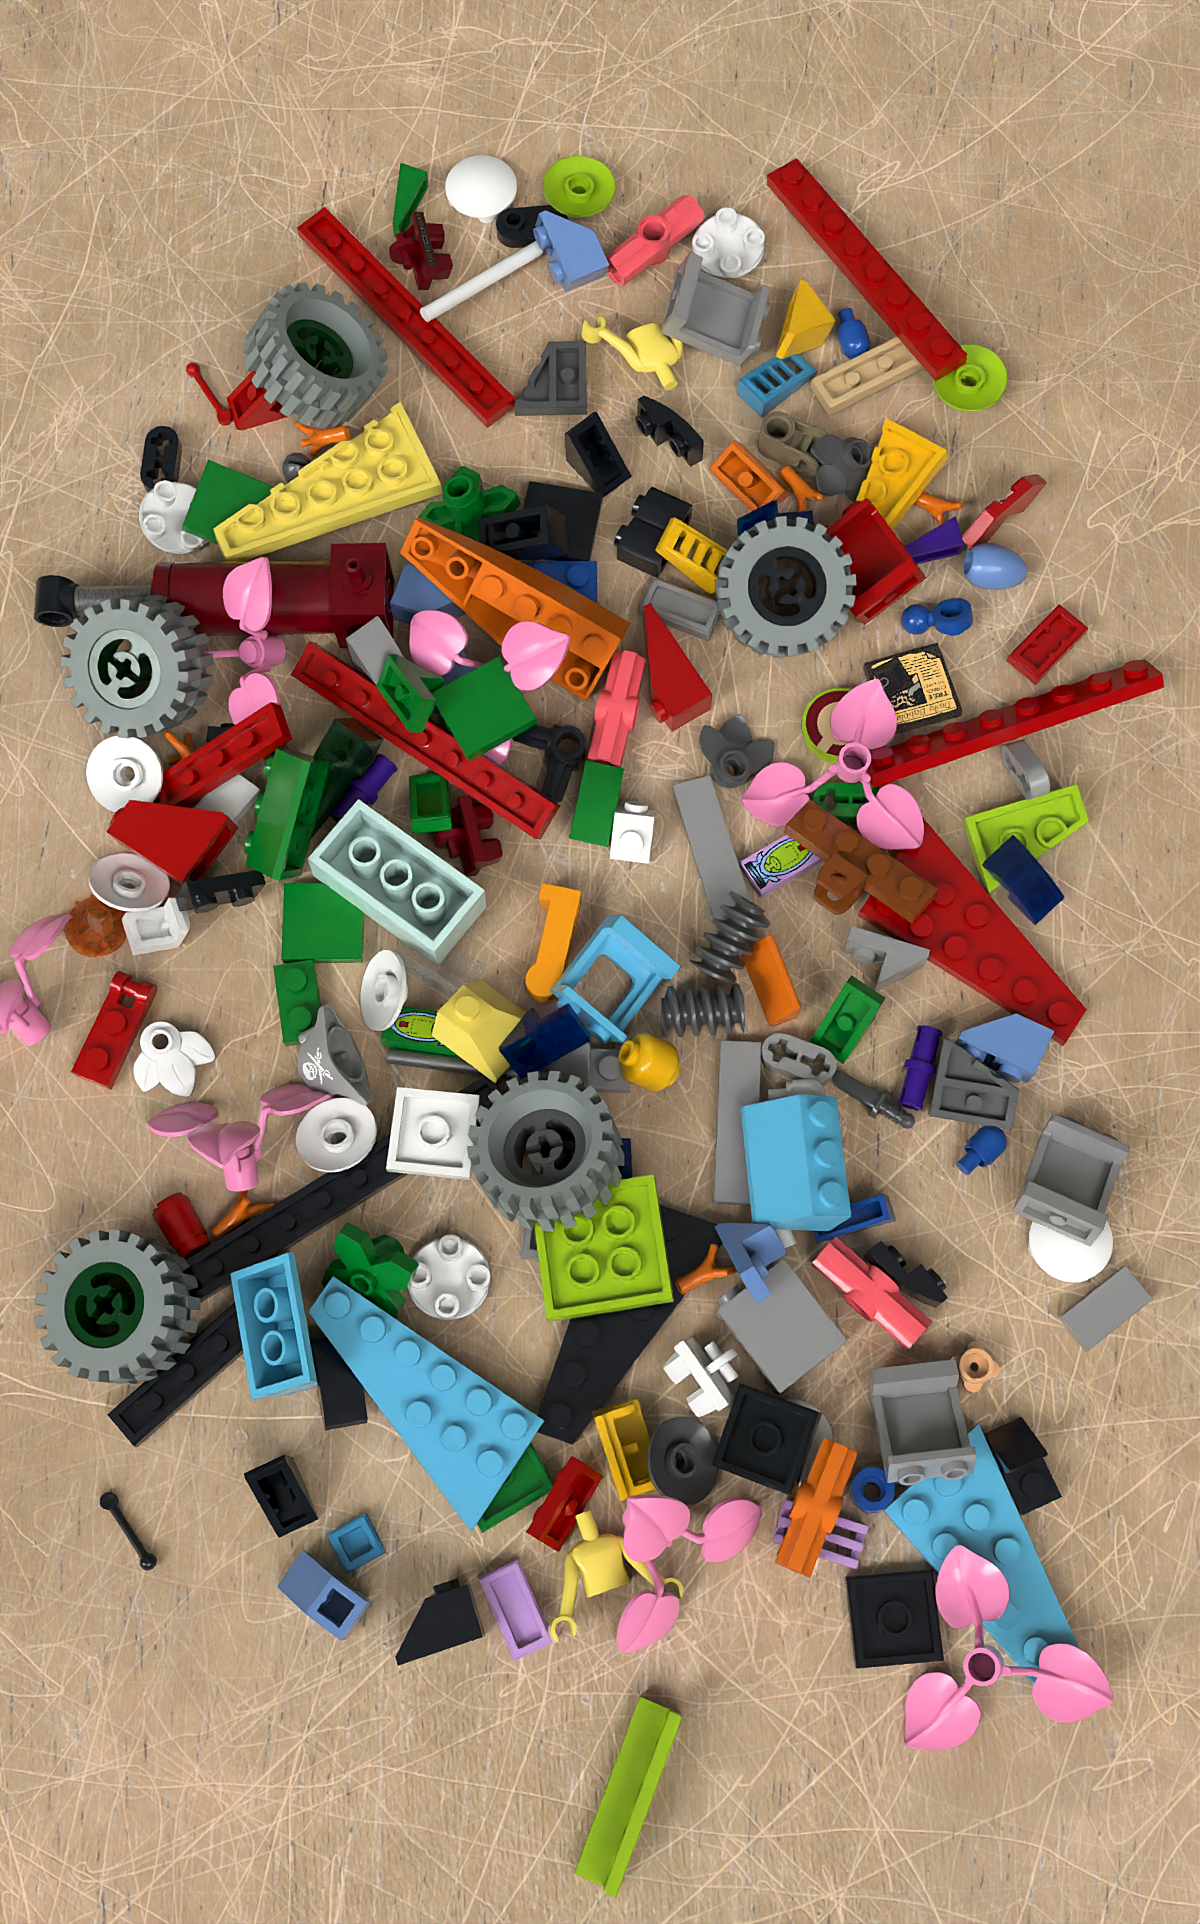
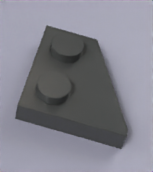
M586 341L548 342L541 355L540 364L533 369L528 378L526 390L521 399L517 398L515 402V416L587 415Z
M942 1037L929 1116L1012 1130L1019 1089L951 1039Z

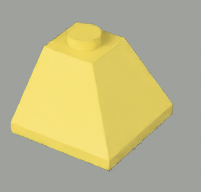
M478 980L462 985L439 1009L432 1036L496 1084L540 1036L545 1026L484 980Z

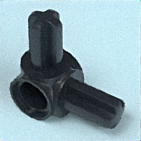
M554 724L553 729L535 725L513 737L512 740L545 751L544 757L550 763L541 793L555 802L561 803L572 771H579L585 757L586 740L581 730L574 726ZM564 739H573L579 744V749L574 754L565 755L557 749V746Z

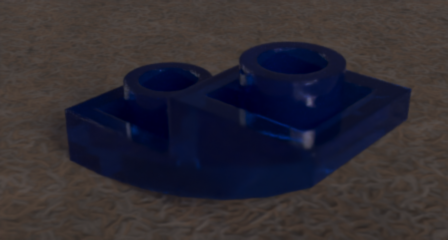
M1014 835L982 864L1010 893L1007 898L1034 925L1039 923L1065 898L1045 869Z

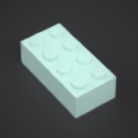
M359 799L308 857L314 877L328 885L437 967L487 907L485 890Z

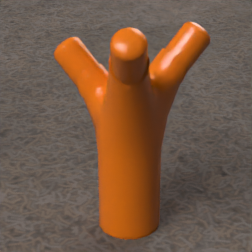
M298 420L294 423L296 428L309 436L306 439H302L300 444L302 447L312 445L309 451L312 456H315L318 450L325 445L348 441L351 437L347 425L320 429L298 423Z
M790 465L785 466L780 471L779 476L793 490L796 496L799 517L805 516L808 498L817 501L824 499L825 495L811 487Z
M922 492L913 503L928 511L936 519L938 526L945 523L944 511H955L963 508L961 502L943 500L925 492Z
M167 730L164 733V736L180 754L168 757L167 761L169 764H176L196 751L190 733L184 735V743L174 736L171 731Z
M248 1190L239 1191V1196L233 1207L210 1230L216 1238L220 1239L232 1232L243 1221L274 1206L275 1203L249 1205L250 1200L247 1198Z
M710 1244L707 1257L696 1269L674 1280L677 1289L682 1295L715 1278L728 1277L737 1272L735 1266H717L715 1264L718 1245Z

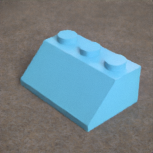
M798 1094L743 1106L740 1111L752 1224H768L773 1229L830 1231L851 1217L837 1098L835 1096Z
M288 1252L230 1273L251 1400L290 1396L318 1387L294 1252Z

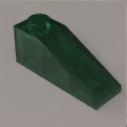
M355 718L334 719L313 755L332 762L311 839L330 817L329 813L335 809L351 789L349 784L354 778L359 779L369 767L384 741L381 736Z

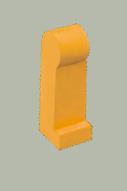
M546 883L541 885L539 906L540 909L548 910L536 964L528 969L525 981L529 997L539 1004H549L557 999L550 990L567 968L582 903L580 890Z

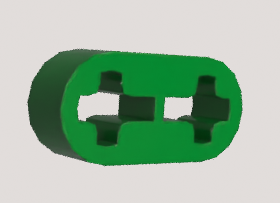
M826 783L815 791L813 802L843 823H856L857 813L864 804L853 803H863L866 796L862 783ZM870 784L872 793L876 797L881 787L873 788ZM827 795L833 796L834 802L838 803L835 805L834 810H827V805L820 803L825 801Z

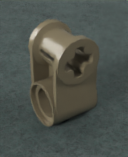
M775 411L764 417L757 445L760 453L767 459L774 460L784 466L790 465L802 476L814 477L819 468V460L810 451L815 442L813 439L818 440L829 434L819 427L808 425L784 412ZM777 433L783 436V438H774L769 434Z

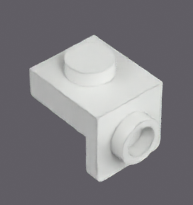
M625 801V806H617L614 815L610 859L649 864L656 810L648 809V804L640 801Z
M175 897L168 898L163 907L141 912H128L122 918L132 955L178 948L190 929L187 911H179Z

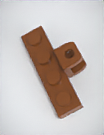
M809 800L785 826L784 833L825 862L818 873L813 899L834 915H840L849 910L862 896L864 889L910 923H913L937 895L938 889L812 800ZM830 891L831 893L836 895L839 900H831L827 896V892Z

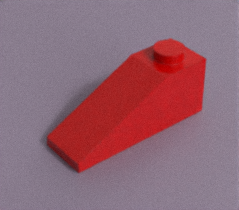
M649 603L644 606L643 615L651 695L649 707L655 719L659 723L665 722L670 731L673 732L711 710L712 693L652 604Z

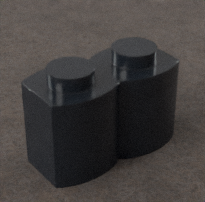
M651 487L645 496L640 494L631 511V515L634 518L628 526L623 524L616 534L614 546H617V560L658 578L667 565L668 560L656 552L655 549L671 518L675 517L689 525L693 505L654 487ZM679 536L674 548L677 546L682 537Z

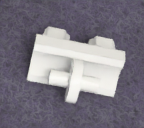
M694 1336L681 1341L673 1347L676 1353L663 1365V1369L675 1384L680 1383L691 1374L699 1383L701 1388L686 1398L688 1405L697 1417H701L716 1409L719 1412L733 1403L735 1393L728 1383L738 1377L729 1363L738 1356L734 1348L722 1354L714 1341L702 1348Z

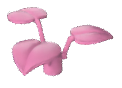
M260 557L236 567L228 574L223 586V601L226 612L231 618L240 620L239 626L241 630L253 636L247 637L240 644L239 649L203 651L204 655L213 654V658L240 657L248 666L256 667L240 677L241 687L233 690L229 696V712L234 725L270 702L281 705L274 681L269 676L262 674V672L270 671L271 666L280 665L284 661L286 654L282 639L276 635H268L266 630H262L270 619L272 609V581L267 557Z
M425 610L413 616L410 622L409 645L412 660L415 664L440 676L446 675L451 671L454 661L460 665L475 669L485 664L463 658L459 655L468 643V635L464 626L457 618L437 610ZM531 621L520 622L510 628L502 643V654L508 664H504V671L510 674L514 685L521 694L526 690L541 688L553 677L565 658L571 636ZM512 738L484 753V755L502 765L509 755Z
M873 679L855 687L835 706L830 719L832 734L838 741L849 743L841 749L835 765L830 766L827 772L806 787L805 776L796 766L785 762L766 766L755 776L749 788L741 797V802L746 810L762 822L785 827L793 816L810 800L807 795L808 793L815 791L832 776L838 775L845 782L854 783L861 781L865 796L870 801L861 806L857 813L856 823L860 835L883 850L919 848L923 841L924 825L920 809L913 796L900 786L887 784L878 791L875 797L869 782L871 778L866 773L871 763L869 750L883 747L889 743L895 734L897 726L894 708L887 698L880 680Z
M70 913L52 915L32 923L16 937L8 952L12 958H17L15 966L21 980L11 979L0 984V1033L7 1034L10 1027L26 1046L36 1044L42 1040L50 1031L51 1024L37 1009L41 1002L35 996L25 969V963L27 960H33L40 956L54 942L69 919L73 918ZM24 989L28 997L27 1000L21 997Z
M285 1084L265 1092L260 1097V1104L265 1107L260 1111L258 1125L247 1121L213 1124L210 1121L219 1116L218 1109L210 1104L201 1102H188L169 1107L146 1123L151 1132L161 1136L177 1137L187 1135L188 1143L194 1151L221 1169L223 1168L225 1185L228 1190L245 1191L254 1188L259 1183L256 1160L262 1158L261 1146L268 1116L272 1113L278 1116L299 1113L334 1097L329 1093L314 1091L307 1084ZM254 1142L253 1148H250L249 1145Z
M662 1495L627 1497V1508L622 1517V1522L625 1526L624 1550L631 1560L646 1563L654 1582L653 1592L649 1590L638 1592L625 1607L619 1621L616 1638L617 1648L621 1653L633 1652L659 1641L672 1629L678 1617L679 1600L673 1593H663L664 1584L653 1559L658 1557L666 1547L672 1546V1540L681 1535L697 1544L703 1543L701 1555L708 1562H722L734 1557L749 1543L758 1527L761 1516V1505L744 1497L724 1500L710 1511L703 1523V1533L697 1534L687 1529L690 1522V1511L681 1500Z
M958 1545L950 1551L940 1568L936 1584V1603L941 1616L951 1627L961 1629L974 1623L975 1649L971 1650L964 1659L963 1669L967 1678L960 1688L952 1676L943 1672L926 1673L914 1681L908 1691L905 1703L906 1726L904 1742L911 1748L935 1751L949 1749L967 1741L979 1726L981 1710L976 1701L965 1694L973 1684L988 1686L998 1680L1001 1675L1038 1677L1032 1688L1035 1704L1045 1716L1063 1723L1083 1720L1096 1711L1109 1706L1113 1702L1112 1689L1105 1673L1096 1661L1080 1648L1066 1643H1057L1045 1647L1039 1657L1040 1669L1004 1665L1001 1653L996 1648L984 1644L982 1621H994L1003 1615L1010 1597L1008 1582L1001 1570L992 1562L977 1555L968 1548Z

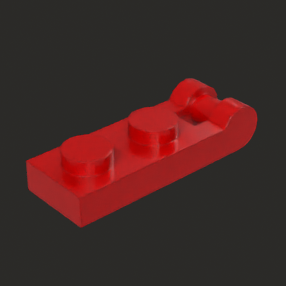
M122 971L115 973L110 983L109 993L71 1070L72 1074L107 1089H112L156 996L157 985L147 981L142 983L132 980L131 975ZM126 995L135 998L131 1009L121 1005Z

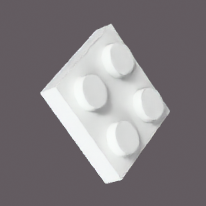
M397 1087L386 1166L387 1171L471 1180L472 1163L468 1158L467 1146L474 1145L468 1137L470 1125L477 1126L478 1123L475 1113L480 1107V1095Z

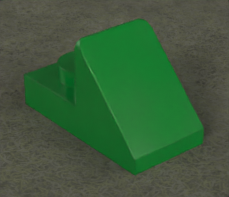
M388 654L376 687L409 732L423 733L428 718L435 707L436 699L431 693L443 687L444 679L440 675L396 654Z
M851 976L814 1033L810 1043L829 1050L836 1060L844 1064L876 1018V1013L886 998Z

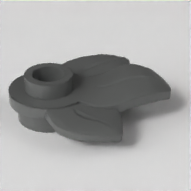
M832 434L816 440L811 447V452L822 464L816 474L818 490L825 496H834L845 491L847 497L852 502H855L862 482L867 478L866 470L871 463L872 457L870 446L863 439L850 437L841 440Z
M740 714L728 720L720 731L711 726L704 725L699 737L701 752L712 763L711 771L714 779L726 788L741 786L746 782L749 775L759 773L770 764L773 758L774 742L767 740L752 742L748 725ZM725 764L731 765L734 768V775L727 773L724 768Z

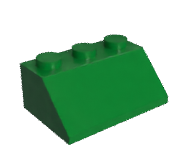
M276 748L275 754L269 756L264 771L265 777H268L265 792L259 794L254 808V814L258 816L255 830L249 832L244 846V852L248 854L246 865L279 881L301 876L332 761L288 748Z

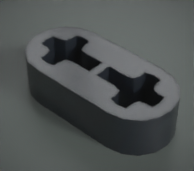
M158 426L151 429L145 438L140 475L147 493L156 485L153 480L158 478L159 468H162L165 478H162L160 481L178 482L182 445L175 430L167 426ZM168 440L170 445L165 446L164 455L161 456L157 446H162L163 441Z

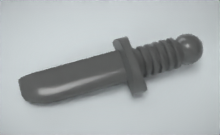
M836 1070L832 1078L833 1083L841 1091L870 1107L872 1110L868 1114L869 1116L876 1119L877 1115L881 1112L882 1116L885 1115L884 1117H888L889 1120L892 1119V1122L899 1123L905 1129L912 1128L915 1125V1118L912 1114L906 1113L904 1109L901 1110V1107L898 1108V1105L887 1101L891 1093L884 1090L882 1094H879L846 1073Z

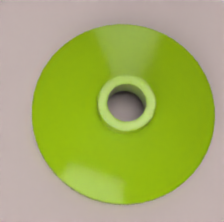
M569 156L555 162L547 170L543 182L544 195L549 204L562 214L578 218L594 216L604 211L613 201L616 187L611 171L600 161L586 156Z
M961 344L960 346L967 353L966 364L937 381L932 378L935 392L945 404L959 411L978 412L988 409L996 404L1005 392L1007 386L1005 365L993 351L976 344ZM964 382H969V383H971L973 386H972V387L965 386V385L962 384V383H964Z

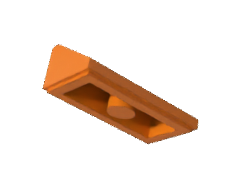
M735 440L730 442L709 467V470L759 519L765 517L792 493L742 443Z
M771 934L767 935L751 947L754 951L752 955H743V961L768 1024L776 1026L798 1018L801 1003L775 938Z

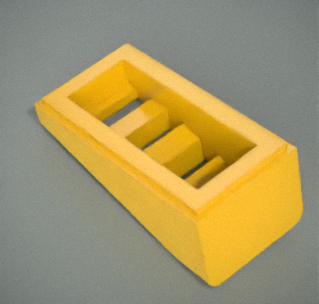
M671 518L655 551L708 594L717 593L715 591V580L718 577V568L721 560L727 553V549L679 519ZM680 536L683 538V541L678 551L673 548ZM693 546L695 549L689 559L687 555ZM704 556H705V557L707 558V560H706L704 566L702 567V566H700V565H701L702 560H703V558H704Z

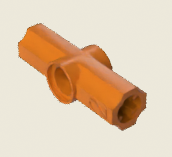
M825 1438L821 1440L806 1481H802L789 1513L791 1521L786 1534L783 1536L774 1563L806 1577H811L826 1535L831 1534L844 1500V1497L841 1496L846 1482L851 1475L858 1452Z

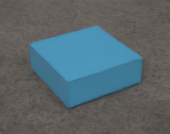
M367 1513L327 1534L346 1574L386 1553Z

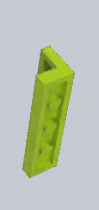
M642 1696L639 1697L574 1874L603 1886V1892L614 1897L618 1894L683 1717L680 1712Z

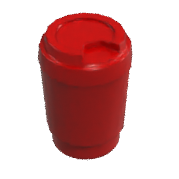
M181 1192L175 1193L157 1203V1208L152 1213L153 1219L169 1245L176 1249L175 1252L180 1257H184L186 1260L211 1244L207 1237V1231L187 1195H183Z

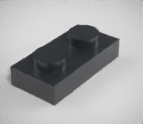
M257 870L187 881L175 898L180 912L194 909L195 913H205L217 908L218 905L232 903L234 907H240L252 903L266 882L263 873Z

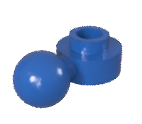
M961 598L944 600L930 611L924 605L913 604L903 611L901 623L903 628L913 635L923 634L930 626H935L936 630L940 633L955 636L963 633L972 625V608L967 600Z
M867 1467L860 1470L853 1478L850 1485V1496L854 1505L861 1511L879 1513L892 1502L895 1494V1485L899 1482L887 1483L883 1469ZM867 1484L876 1486L879 1491L878 1497L875 1499L868 1498L864 1494V1486Z

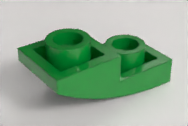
M588 760L585 761L569 839L608 847L624 773L623 768Z

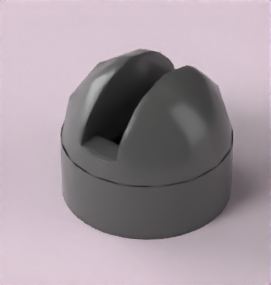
M292 453L284 460L282 469L288 483L299 476L298 470L303 468L299 465L306 466L311 462L306 455Z

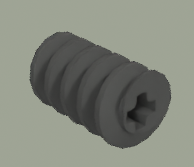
M730 890L729 895L736 903L735 906L721 905V910L728 918L726 920L713 918L712 923L719 930L718 934L705 932L703 936L711 946L709 948L696 946L695 950L702 957L701 962L689 961L708 975L722 982L734 983L737 978L730 968L741 970L745 966L738 954L752 955L754 951L747 943V940L759 942L762 937L755 926L768 928L770 922L763 914L765 911Z
M733 983L729 995L726 994L722 984H717L713 996H711L707 986L702 984L699 987L697 996H694L689 985H685L681 997L677 996L673 986H668L665 997H661L663 1038H667L670 1026H674L678 1036L683 1037L687 1025L691 1026L695 1036H699L703 1024H707L711 1036L716 1035L719 1024L724 1025L727 1035H732L735 1023L740 1024L744 1034V997L738 983Z

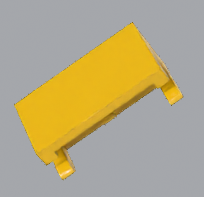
M637 1397L592 1411L620 1502L627 1500L628 1496H636L656 1489L650 1478L647 1466L650 1438Z

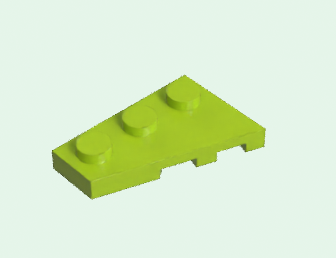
M1077 784L1051 791L1049 794L1037 798L1021 800L962 819L984 890L987 893L993 891L1089 822Z

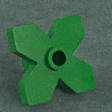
M461 466L445 483L442 496L443 501L429 503L418 517L479 542V518L516 511L521 502L515 491L503 485L483 491V482L479 473Z
M346 1223L337 1234L333 1246L340 1259H334L327 1267L322 1280V1286L326 1287L331 1278L335 1277L397 1320L406 1302L400 1290H406L414 1280L419 1263L404 1254L402 1245L395 1238L389 1235H380L377 1238L371 1239L368 1233L350 1223Z

